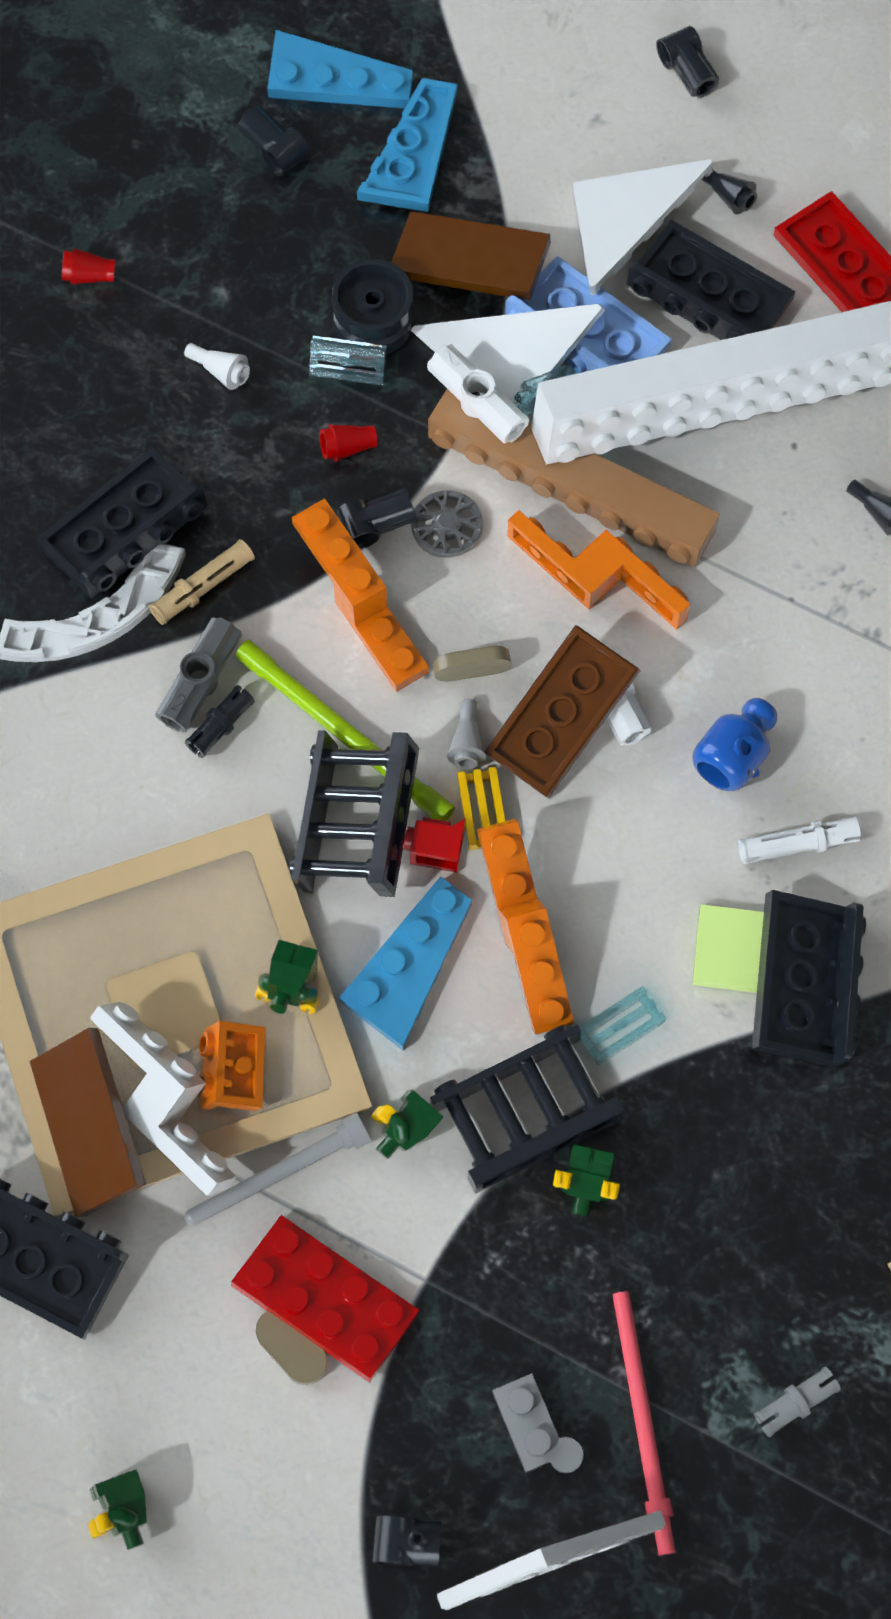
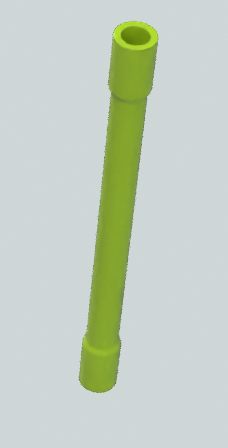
M250 639L239 647L235 658L257 676L267 680L348 748L382 750L281 668L275 659ZM372 766L385 777V766ZM415 777L411 797L414 804L432 819L447 821L456 807L431 786L422 783Z

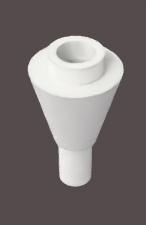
M193 343L188 344L184 354L187 358L202 364L205 369L230 390L243 385L249 377L250 367L248 365V358L245 355L213 350L208 351Z

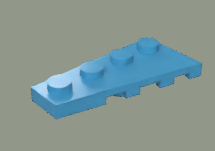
M278 30L275 31L267 88L268 98L405 108L411 98L413 70Z

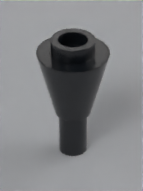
M713 169L709 176H704L701 179L712 186L715 193L736 215L751 209L757 199L756 183L723 173L719 174Z
M853 480L848 485L846 492L863 503L865 509L885 534L891 535V497L876 491L872 492L857 480Z

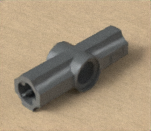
M212 617L192 652L186 654L181 660L180 672L155 713L156 718L167 727L177 732H186L206 697L212 695L216 690L218 677L242 637V632L231 622L223 618ZM197 670H204L208 672V674L201 679H193L190 677L191 674Z

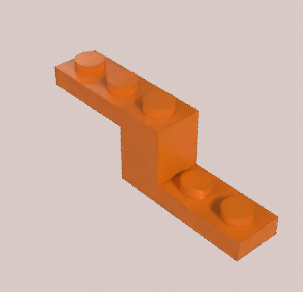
M324 498L293 516L292 523L333 582L336 605L395 691L403 689L428 674L429 666L388 608L387 587Z
M518 510L508 519L507 537L587 609L590 610L615 585L622 581L676 630L687 620L690 603L685 593L676 586L671 587L650 562H642L632 553L630 545L619 536L615 538L609 531L605 530L573 559L569 548L560 541L554 542L545 534L544 527L535 518H528Z
M511 819L479 828L477 833L505 944L514 954L532 1030L537 1035L561 1025L569 1026L575 1024L547 910L536 895L519 823L516 819Z

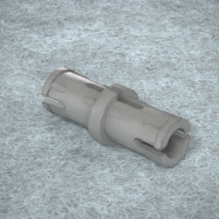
M823 1367L821 1371L797 1387L790 1385L784 1389L785 1395L760 1411L754 1412L758 1424H761L771 1416L776 1417L762 1427L764 1433L771 1437L773 1433L786 1426L798 1416L804 1419L811 1414L810 1409L834 1393L841 1391L836 1379L823 1388L819 1387L820 1384L833 1376L832 1372L827 1367Z

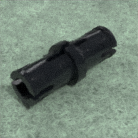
M236 685L216 708H211L205 714L207 717L205 721L185 740L189 750L195 755L198 753V757L204 758L223 735H229L234 730L233 724L255 702L252 695L246 689L242 690L241 686Z

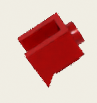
M423 817L422 821L416 820L415 827L408 826L403 849L408 850L410 853V864L457 873L465 835V818L451 826V822Z

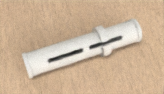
M855 816L821 823L818 820L811 822L810 826L767 834L755 838L738 840V850L742 864L747 865L757 861L794 855L806 851L826 852L828 847L860 842L861 832Z

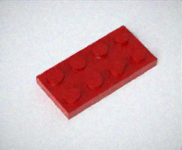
M833 191L825 194L774 228L773 236L841 312L891 301V255Z
M280 1215L231 1281V1287L264 1310L272 1313L369 1383L419 1313V1309L282 1215Z

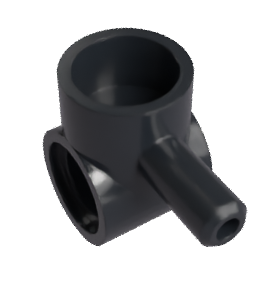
M377 1516L373 1563L439 1567L442 1522L406 1517Z

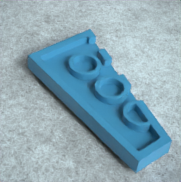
M425 78L421 79L402 112V119L396 129L393 128L387 138V145L380 157L377 156L371 166V173L367 180L360 185L357 191V200L423 212L429 211L457 95V84Z
M440 876L339 997L340 1002L397 1047L404 1050L410 1032L422 1012L427 996L433 984H435L449 950H451L472 906V899Z

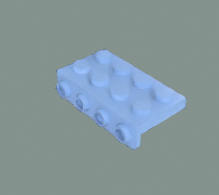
M558 256L540 273L531 301L519 299L514 295H511L506 300L505 315L599 304L606 309L564 361L566 366L577 374L664 354L671 347L672 339L601 287L596 295H590L588 278Z

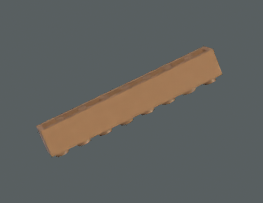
M446 389L428 418V437L436 445L444 449L451 448L458 451L474 464L493 468L509 481H519L528 485L542 497H552L563 502L575 513H585L596 518L603 526L610 530H620L631 535L635 541L643 546H653L666 552L672 560L678 563H688L696 567L716 532L720 513L595 453L577 457L566 463L556 462L546 465L532 432V423L529 422L521 436L512 443L507 442L504 444L478 418L465 414L461 408V401Z

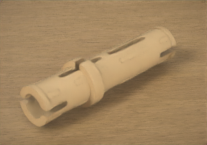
M239 539L236 544L211 560L186 580L181 578L175 582V588L154 603L148 605L151 613L161 625H164L186 607L193 608L199 603L201 596L223 582L249 561L254 560L253 552L243 540Z

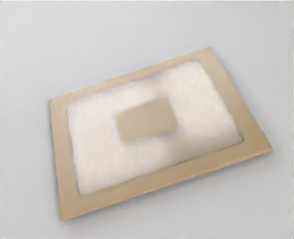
M269 813L0 902V1039L55 1217H60L63 1211L68 1214L74 1211L29 1061L90 1027L99 1029L122 1107H124L147 1074L90 1019L100 1005L121 1002L131 1006L136 1010L139 1015L138 1019L145 1026L162 1035L168 1043L167 1046L178 1057L189 1061L195 1067L198 1076L202 1072L203 1056L199 1054V1041L206 1028L219 1020L266 1027L262 1108L257 1111L216 1106L211 1110H203L200 1108L201 1097L197 1095L179 1120L181 1123L193 1128L198 1134V1139L210 1151L218 1153L224 1159L344 1119L355 1112L358 1114L372 1109L370 1098L319 954L317 974L312 982V986L316 987L320 1001L314 1014H309L310 1010L308 1009L306 1012H302L300 1005L297 1007L290 1004L287 1007L286 1013L278 1014L270 1008L271 999L268 1002H264V997L261 1000L255 997L259 976L263 973H269L271 958L278 940L317 950ZM126 1117L146 1185L139 1189L184 1174Z

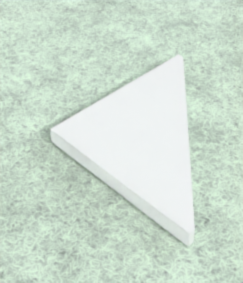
M711 159L573 182L590 295H596L600 291V286L611 274L615 275L625 265L642 241L646 242L664 223L663 219L674 208L678 209L695 191L694 186L704 176L707 177L712 173Z
M599 304L417 325L411 331L434 352L444 344L446 346L452 344L477 369L489 372L495 379V386L523 412L536 397L538 383L547 381L553 376L606 309Z
M660 1510L540 1548L438 1593L439 1603L442 1609L454 1608L479 1596H486L534 1576L542 1575L577 1560L629 1542V1540L662 1530L666 1523Z

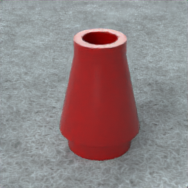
M73 248V251L64 250L62 280L71 281V285L104 281L114 282L115 260L106 259Z
M329 424L327 429H321L319 433L320 447L324 459L333 458L335 462L364 450L377 447V434L373 425Z

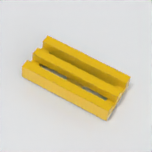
M490 767L488 771L482 772L481 769L473 770V773L465 774V771L457 772L469 850L481 849L480 841L476 840L467 784H475L482 827L490 826L483 781H490L496 823L505 821L496 767Z

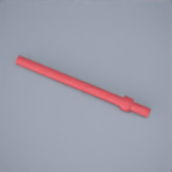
M628 1291L613 1294L649 1499V1501L645 1502L646 1513L650 1514L661 1510L666 1526H663L664 1529L654 1533L658 1556L676 1553L670 1517L674 1516L671 1498H666L630 1293Z

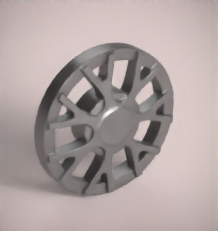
M452 490L434 492L422 499L416 506L415 513L417 519H432V525L417 527L418 521L411 523L412 533L417 544L429 554L446 558L459 556L469 551L478 542L483 527L481 511L477 504L467 495ZM447 499L458 500L455 509L446 508ZM436 501L441 509L433 513L427 506ZM470 508L474 516L462 519L459 513ZM462 526L475 529L471 538L461 533ZM432 532L439 537L433 546L425 541ZM456 538L459 547L447 549L445 540ZM440 544L443 545V549L437 548V547H438Z

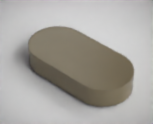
M488 646L450 652L437 657L433 661L435 678L445 682L499 674L508 670L512 665L509 650L503 646Z
M269 1311L260 1316L256 1324V1336L263 1349L295 1383L311 1385L318 1382L324 1376L327 1369L325 1351Z

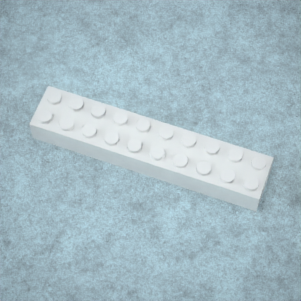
M891 301L539 382L531 426L532 432L546 465L556 462L566 463L577 457L593 453L604 454L614 448L627 445L637 446L648 440L660 437H675L683 432L698 428L708 429L723 422L736 419L746 420L753 415L765 412H780L790 406L803 403L813 404L832 396H846L858 390L874 386H887L891 383Z

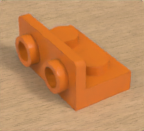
M219 1020L205 1029L199 1041V1054L203 1056L202 1072L199 1077L206 1083L198 1094V1097H201V1109L211 1110L216 1106L257 1111L262 1108L266 1027Z

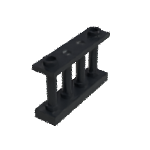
M318 730L316 744H313L310 750V763L312 767L296 855H293L290 861L291 879L305 893H313L315 876L366 878L367 883L379 896L395 897L420 749L408 733L393 732L391 744L385 750L338 749L336 742L325 730ZM335 765L385 766L386 768L384 783H381L379 787L332 785ZM329 801L379 803L380 806L378 820H375L373 824L325 822ZM322 838L372 840L373 842L372 856L366 862L318 860Z
M578 1024L568 1029L566 1025L558 1026L544 1035V1041L459 1083L453 1079L441 1084L434 1090L435 1095L430 1097V1105L438 1112L445 1108L448 1109L474 1159L472 1162L473 1168L468 1170V1181L475 1194L622 1120L625 1110L617 1096L608 1101L604 1097H599L572 1045L580 1041L581 1029ZM556 1053L585 1104L582 1108L584 1113L572 1119H569L568 1115H562L535 1064ZM521 1071L548 1122L546 1125L547 1131L534 1138L531 1134L525 1133L499 1084V1081ZM483 1089L511 1140L509 1144L510 1150L498 1156H495L494 1152H488L462 1102L463 1099Z

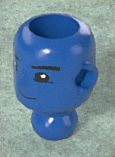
M752 698L743 705L742 715L725 714L718 718L693 750V764L699 775L712 786L724 791H737L750 779L758 777L760 775L758 768L771 751L769 740L764 732L770 731L776 725V709L764 699Z

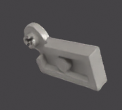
M532 1374L492 1390L525 1473L538 1469L547 1463H551L554 1469L562 1473H571L579 1468L584 1455L582 1447L573 1438H559Z

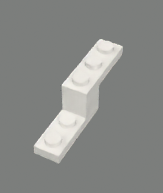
M121 1002L98 1006L90 1019L147 1073L124 1105L123 1111L125 1116L207 1196L228 1189L237 1176L227 1167L226 1160L218 1153L210 1151L198 1139V1134L193 1128L179 1121L206 1084L196 1074L195 1067L189 1061L178 1057L167 1046L168 1043L162 1035L145 1026L138 1019L139 1015L136 1010L131 1006Z

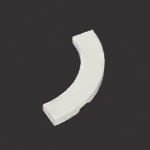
M159 544L133 569L125 579V584L116 593L80 611L77 616L60 621H55V619L44 621L5 619L0 633V659L16 662L55 661L96 650L116 640L145 619L151 613L148 605L154 603L169 591L185 558V548Z

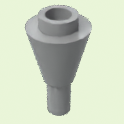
M473 699L461 701L460 721L447 753L449 762L463 770L474 769L486 760L479 727L476 722L477 702Z

